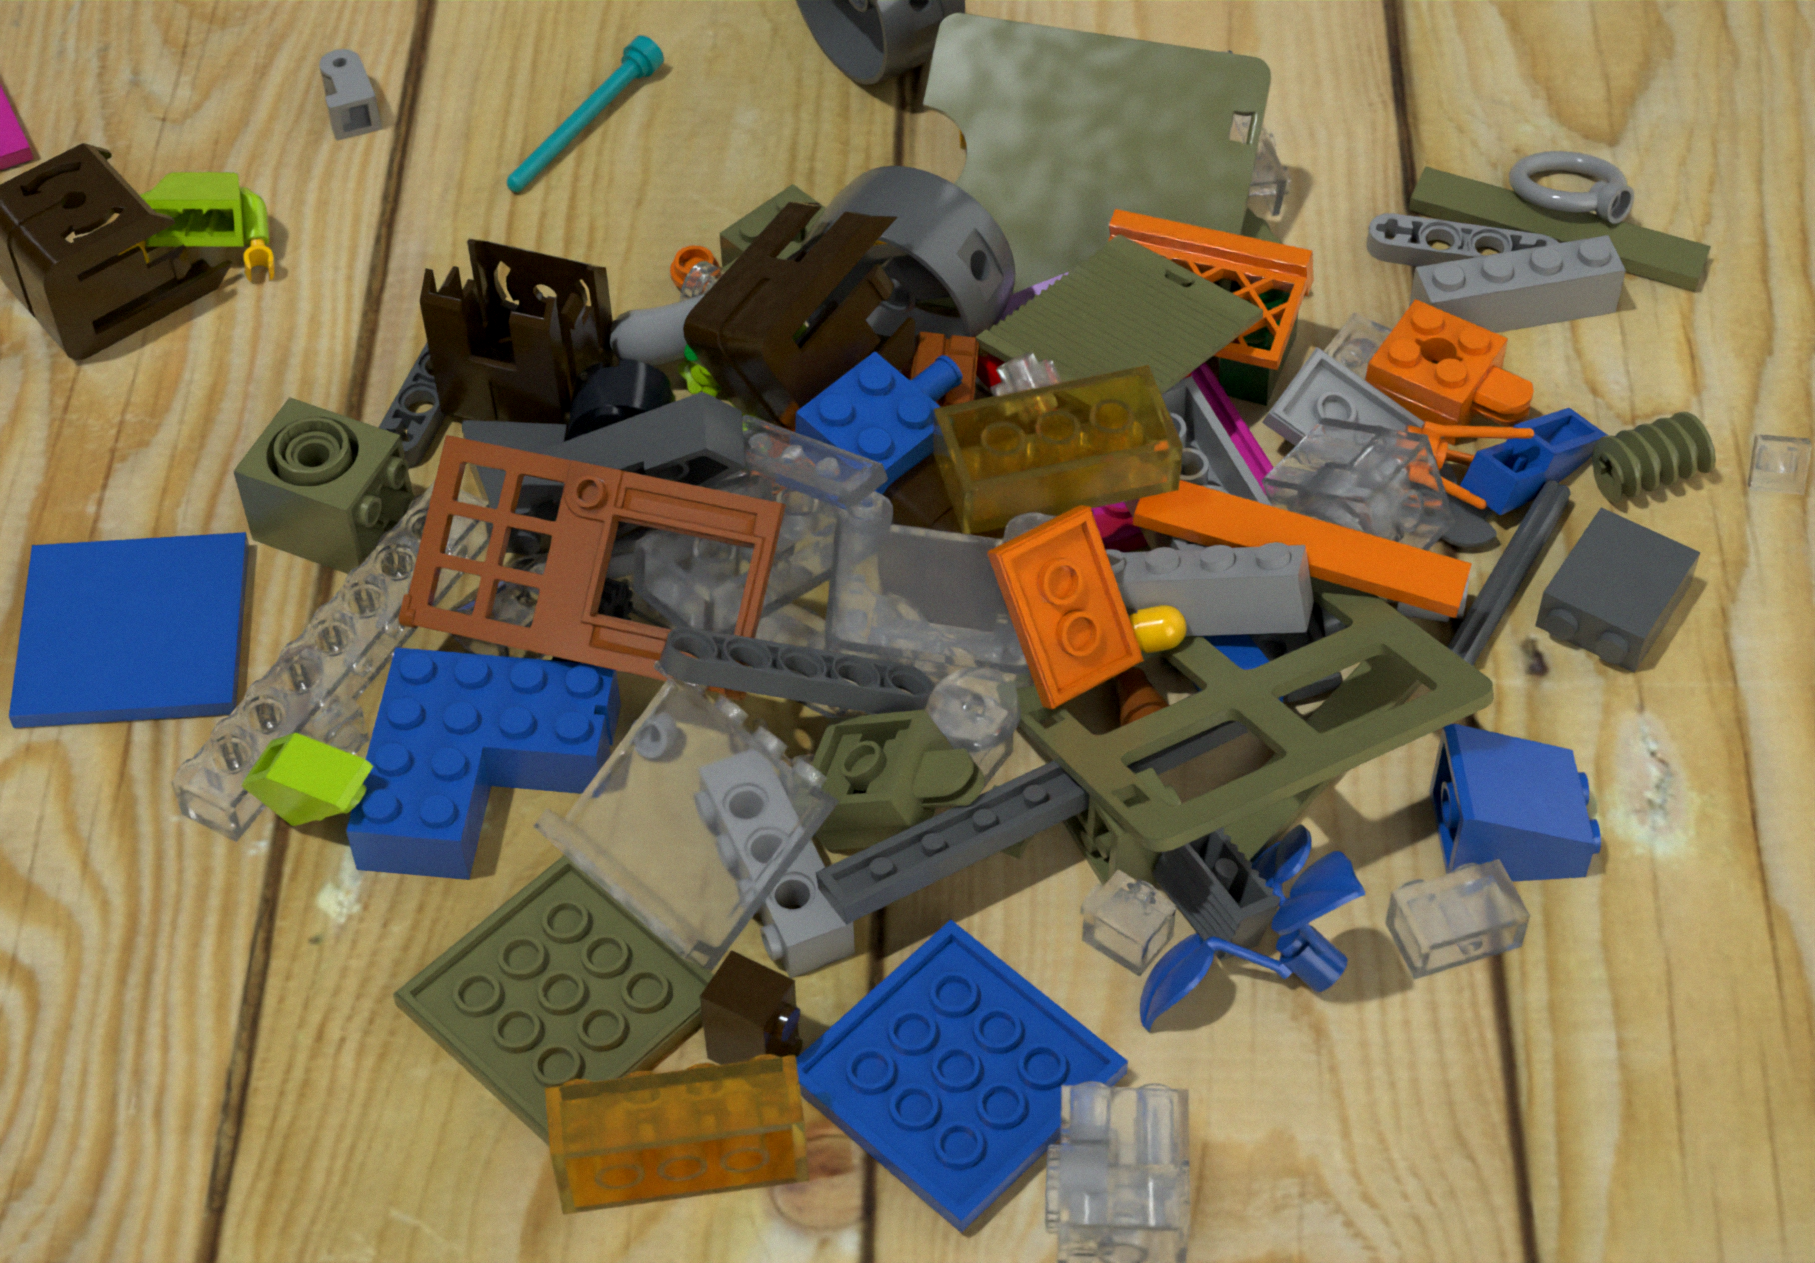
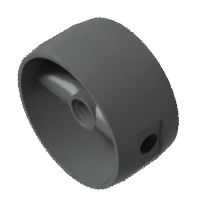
M796 0L810 32L830 61L850 79L867 85L895 78L931 60L942 20L953 13L965 14L966 12L965 0Z
M878 167L856 177L833 198L811 227L800 249H804L808 253L844 212L897 216V219L878 239L887 244L872 246L806 321L810 325L831 300L836 301L839 306L875 264H879L894 284V287L887 301H882L866 321L876 334L891 337L907 317L913 318L916 322L914 348L916 335L920 331L944 334L947 339L951 335L976 337L984 330L990 331L992 325H997L1000 321L1015 285L1016 272L1011 248L1001 228L989 212L971 195L950 181L930 172L912 167ZM951 296L961 318L935 315L914 306L918 301Z

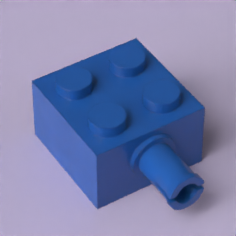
M873 352L796 412L795 451L872 516L878 512L879 501L888 486L950 440L953 417L936 402L954 387L962 384L963 381L961 379H963L961 370L951 358L941 355L935 359L934 363L910 380L877 352Z

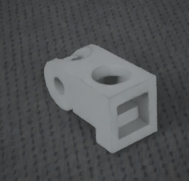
M347 49L328 52L321 58L319 64L326 94L325 101L336 141L381 130L382 126L376 96L358 54Z

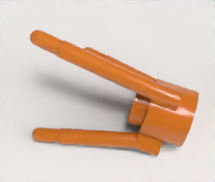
M1424 421L1422 428L1407 425L1399 443L1396 465L1410 468L1409 478L1427 482L1461 501L1482 510L1487 506V502L1484 499L1431 471V469L1440 471L1445 460L1470 466L1475 455L1448 449V440L1440 437L1530 439L1534 436V431L1530 428L1440 425Z

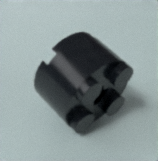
M619 359V366L602 368L603 362L587 367L577 376L573 384L568 440L675 402L676 396L671 390L670 380L656 367L632 359Z

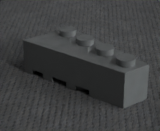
M700 392L535 453L709 488L745 468L742 411L712 395ZM524 476L515 513L556 521L564 483ZM619 521L615 539L639 525Z

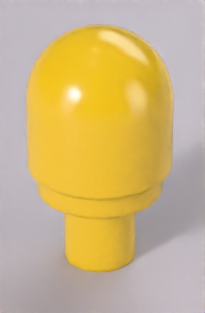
M1159 605L1139 609L1137 613L1130 614L1129 619L1141 652L1145 651L1148 654L1169 650L1178 646L1185 638L1187 632L1185 617L1173 606Z

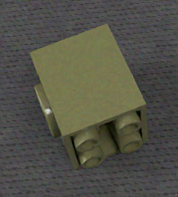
M290 397L233 471L254 541L360 579L365 577L375 562L383 559L391 538L401 524H406L411 519L416 507V497L412 491L408 472L409 464L405 458L401 435Z

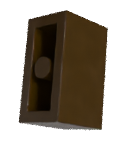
M731 950L700 995L707 1059L770 1089L781 1070L784 1071L800 1055L803 1046V1040L799 1038L798 1021L800 1008L797 1007L795 980Z

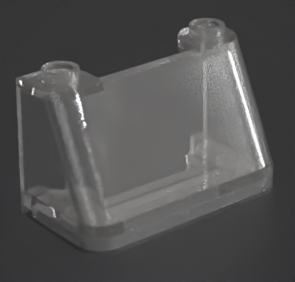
M842 487L837 505L825 618V651L906 664L916 667L926 675L1012 688H1025L1034 685L987 551L1057 516L1038 512L1018 515L1008 522L1003 539L892 524L893 505L888 498L869 489Z

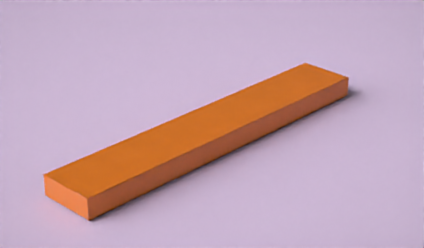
M1151 471L1148 474L1134 512L1132 524L1207 547L1214 545H1226L1231 548L1260 547L1273 542L1283 543L1287 546L1305 545L1311 577L1453 618L1457 616L1472 565L1469 562Z

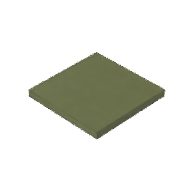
M568 851L397 990L393 997L395 1005L554 1151L703 1022L700 995L714 974L573 853Z

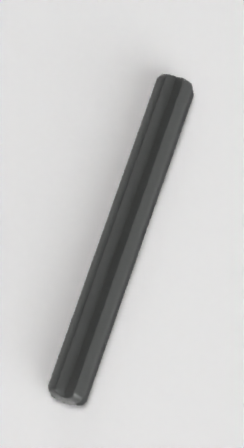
M1555 480L1544 483L1447 648L1472 666L1478 659L1567 507L1571 491L1566 485H1559Z

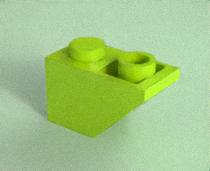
M295 732L271 740L241 786L294 827L315 820L321 821L326 817L350 812L360 802L366 792V786L363 782L372 770L373 765L366 759Z

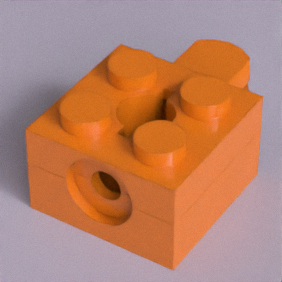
M1417 299L1413 301L1368 362L1365 380L1423 422L1428 421L1440 425L1468 426L1477 414L1502 426L1514 427L1515 424L1527 420L1534 393L1531 381L1502 369L1508 338ZM1444 437L1451 445H1455L1460 438Z

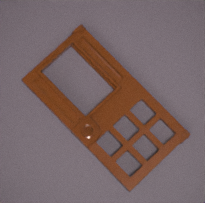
M446 435L408 595L404 594L399 613V624L410 628L422 627L725 694L727 698L743 701L747 692L688 683L668 675L662 669L659 660L668 633L672 631L671 629L597 613L620 521L753 549L734 635L755 638L786 505L779 502ZM466 464L506 471L497 509L457 501ZM524 476L564 483L556 521L515 513ZM454 516L493 524L484 562L445 554ZM515 528L552 536L543 574L503 566L511 529ZM444 568L481 577L471 615L433 607L441 569ZM500 581L539 589L530 628L491 620V613ZM679 651V652L683 653V654L686 655V656L693 657V658H697V657L693 656L692 654H689V653H686V652H683V651ZM734 660L741 665L749 667V665L746 663Z

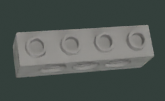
M764 746L700 769L702 793L695 795L700 816L706 827L715 825L720 837L716 839L726 869L730 871L736 868L742 881L738 882V889L746 911L749 915L758 913L764 926L760 928V934L769 958L772 961L780 958L789 978H793L855 954L853 922L846 925L818 889L815 872L824 869L825 866L797 811L794 809V805ZM746 818H756L753 820H743ZM768 861H778L775 864H764ZM791 905H799V906H802V907H800V908H798V909H786V908H785V907L791 906Z

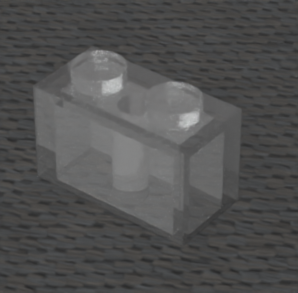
M1500 859L1480 865L1477 863L1464 864L1456 868L1452 873L1427 881L1415 879L1403 884L1397 890L1391 892L1385 924L1415 980L1522 947L1530 913Z

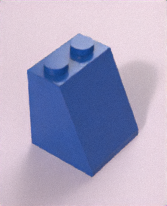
M1449 724L1442 728L1429 792L1448 885L1586 877L1592 855L1600 852L1601 834L1598 821L1596 819H1589L1586 808L1589 802L1588 778L1585 772H1578L1573 750L1459 724Z

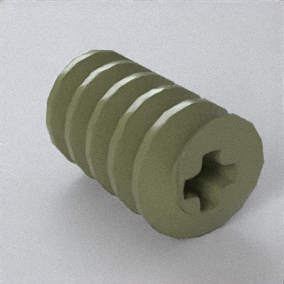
M1678 412L1670 418H1659L1652 424H1641L1633 430H1622L1615 436H1603L1596 441L1592 451V467L1597 487L1606 499L1615 503L1622 499V492L1627 497L1633 498L1641 492V487L1651 492L1659 487L1660 481L1664 485H1673L1678 480V475L1682 479H1691L1696 475L1697 469L1701 473H1709L1715 468L1716 462L1715 448L1707 429L1695 415L1689 412Z

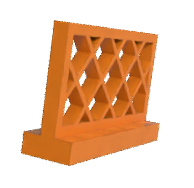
M1114 210L1109 223L1110 237L1108 242L1118 234H1121L1212 283L1222 278L1237 281L1242 289L1233 294L1246 301L1250 300L1252 304L1263 309V318L1234 339L1235 343L1230 342L1213 356L1278 370L1304 296L1308 297L1314 281L1313 250L1124 210ZM1270 289L1291 293L1288 302L1269 311L1258 295ZM1281 319V322H1280V324H1279V326H1278L1275 321H1278V320ZM1265 326L1268 327L1274 336L1270 351L1250 347L1243 338Z

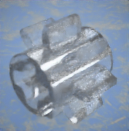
M1030 351L999 366L996 371L1002 382L990 387L1001 411L1006 410L1008 412L1015 408L1019 418L1024 419L1056 403L1057 400L1051 388L1063 382L1052 359L1048 361L1043 359L1038 362L1033 351Z

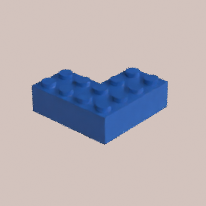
M395 647L366 755V760L373 765V768L363 782L366 786V792L360 802L352 809L346 830L356 869L469 880L491 786L602 796L611 756L609 745L613 746L621 708L616 670L579 662Z

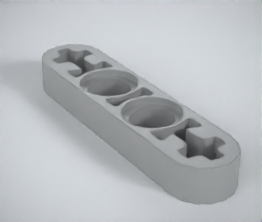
M1385 213L1371 220L1366 245L1370 255L1377 260L1420 267L1484 256L1476 250L1480 247H1492L1503 253L1557 244L1558 241L1550 236L1537 233ZM1385 236L1395 237V239H1387ZM1411 239H1417V244L1411 243ZM1443 240L1449 243L1451 247L1445 250H1438L1430 247L1427 242Z

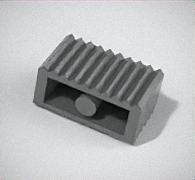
M1223 827L1174 850L1162 852L1163 855L1158 858L1160 862L1155 865L1156 869L1152 872V875L1204 941L1211 936H1215L1247 949L1259 945L1280 904V897L1273 895V888L1266 886V879L1259 878L1258 870L1251 869L1252 862L1244 860L1245 853L1238 852V845L1230 843L1231 836L1224 834ZM1223 951L1214 952L1221 961L1234 956Z

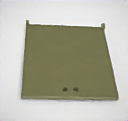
M1118 234L1104 244L1101 251L1097 250L1094 256L1090 255L1088 261L1084 259L1081 266L1077 264L1074 271L1070 269L1067 275L1063 274L1060 280L1056 279L1054 285L1049 284L1047 290L1042 289L1040 295L1035 294L1033 300L1028 299L1026 305L1021 304L1019 310L1014 309L1012 315L1007 314L1004 321L1000 319L997 326L993 324L990 331L984 330L977 335L976 339L979 342L978 355L986 357L990 353L1113 423L1114 433L1123 437L1130 428V419L1261 320L1263 318V309L1129 238Z

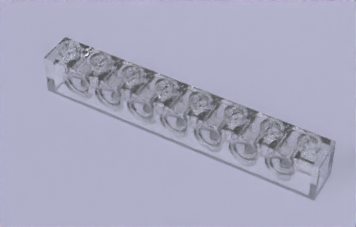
M435 481L422 495H418L413 499L407 513L392 530L386 531L380 537L376 548L360 566L350 571L344 585L328 603L321 605L316 610L311 623L295 641L289 642L282 649L278 660L262 679H258L251 684L244 699L227 718L222 719L216 724L210 738L192 758L185 760L181 764L171 784L182 815L237 842L267 807L245 790L241 784L269 742L295 732L322 742L393 658L395 647L401 648L417 630V628L401 626L399 624V613L404 594L408 595ZM460 489L458 502L490 508L489 502ZM454 516L445 554L476 560L489 545L493 524ZM441 569L433 607L439 604L464 573Z

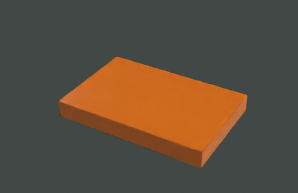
M1079 505L987 551L1043 707L1054 709L1144 661L1090 506Z

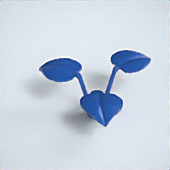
M1299 824L1286 834L1282 840L1266 849L1253 862L1251 869L1258 870L1259 878L1266 879V886L1273 888V895L1280 897L1279 909L1271 923V928L1278 935H1281L1276 944V950L1281 953L1280 960L1278 961L1215 936H1211L1204 941L1198 933H1194L1173 946L1151 970L1140 999V1018L1143 1027L1150 1032L1155 1019L1179 1002L1203 979L1212 964L1215 951H1223L1271 969L1284 980L1294 973L1316 993L1323 992L1331 987L1344 972L1348 959L1318 930L1310 926L1309 922L1358 897L1366 895L1363 886L1354 873L1349 858L1340 851H1333L1320 858L1297 878L1290 890V897L1286 898L1283 894L1282 883L1295 876L1303 868L1311 850L1312 838L1310 831L1304 825Z

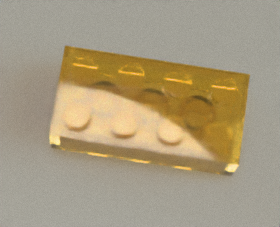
M1149 365L934 409V456L963 536L1059 516L1079 505L1090 506L1092 509L1179 490L1183 445Z
M766 1054L756 1056L747 1062L725 1065L698 1063L688 1067L686 1070L657 1074L650 1071H637L628 1074L624 1078L596 1082L576 1079L566 1082L562 1086L545 1088L550 1156L563 1215L809 1181L805 1120L795 1055L778 1057Z

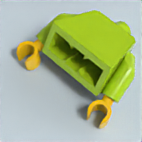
M173 172L166 174L152 190L142 193L140 196L156 213L171 216L175 224L117 255L119 256L139 246L143 251L147 264L150 262L145 251L147 246H244L246 244L250 246L244 252L243 257L246 279L252 281L251 269L259 265L268 268L269 280H272L275 274L273 252L269 247L265 246L270 241L265 202L247 187H239L238 174L234 172Z

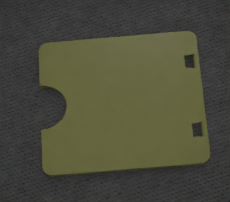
M953 13L942 20L938 29L923 106L925 109L936 111L949 118L964 135L967 147L966 163L961 175L954 184L978 201L989 212L1004 233L1015 263L1016 276L1013 295L1028 287L1067 273L1070 269L1074 270L1077 264L1081 266L1084 259L1088 261L1090 255L1094 256L1097 250L1101 251L1104 244L1109 240V223L1115 209L1242 235L1270 91L1271 72L1266 62L1252 56L985 16ZM1234 115H1251L1246 144L1229 140ZM1219 279L1218 286L1230 292L1233 280ZM951 296L922 300L916 303L959 311Z

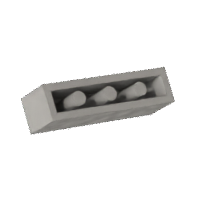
M1608 235L1415 267L1409 307L1417 299L1494 333L1616 313L1626 269Z
M1273 542L1260 547L1241 548L1214 545L1205 549L1175 550L1170 547L1156 548L1147 552L1122 553L1113 549L1106 550L1129 618L1130 614L1137 613L1139 609L1169 605L1175 607L1184 615L1187 623L1185 636L1307 632L1314 599L1305 545L1287 546L1283 543Z

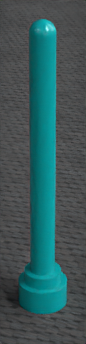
M643 35L636 36L623 50L622 65L508 176L506 181L507 187L513 192L522 191L635 78L641 79L643 76H651L664 62V55L660 47L649 37Z

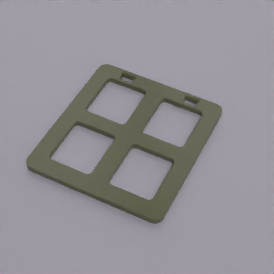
M1310 576L1314 601L1348 626L1347 628L1248 670L1237 666L1202 636H1185L1178 646L1169 650L1148 654L1143 651L1141 653L1144 660L1154 656L1164 657L1203 691L1106 734L1094 735L1090 733L1061 705L1054 709L1043 707L1031 673L1003 685L999 690L998 696L1001 709L1144 848L1154 852H1166L1181 847L1476 713L1493 702L1494 692L1493 683L1487 676L1377 595ZM1376 655L1387 656L1432 690L1423 696L1333 736L1321 735L1278 699ZM1052 716L1058 723L1045 729L1039 722ZM1230 720L1242 723L1282 758L1180 805L1165 803L1127 767V765ZM1137 796L1143 803L1130 810L1122 802Z

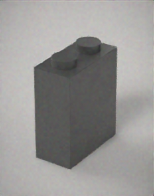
M1601 507L1544 590L1535 626L1549 632L1557 639L1566 640L1598 655L1608 663L1617 664L1635 673L1688 591L1700 552Z

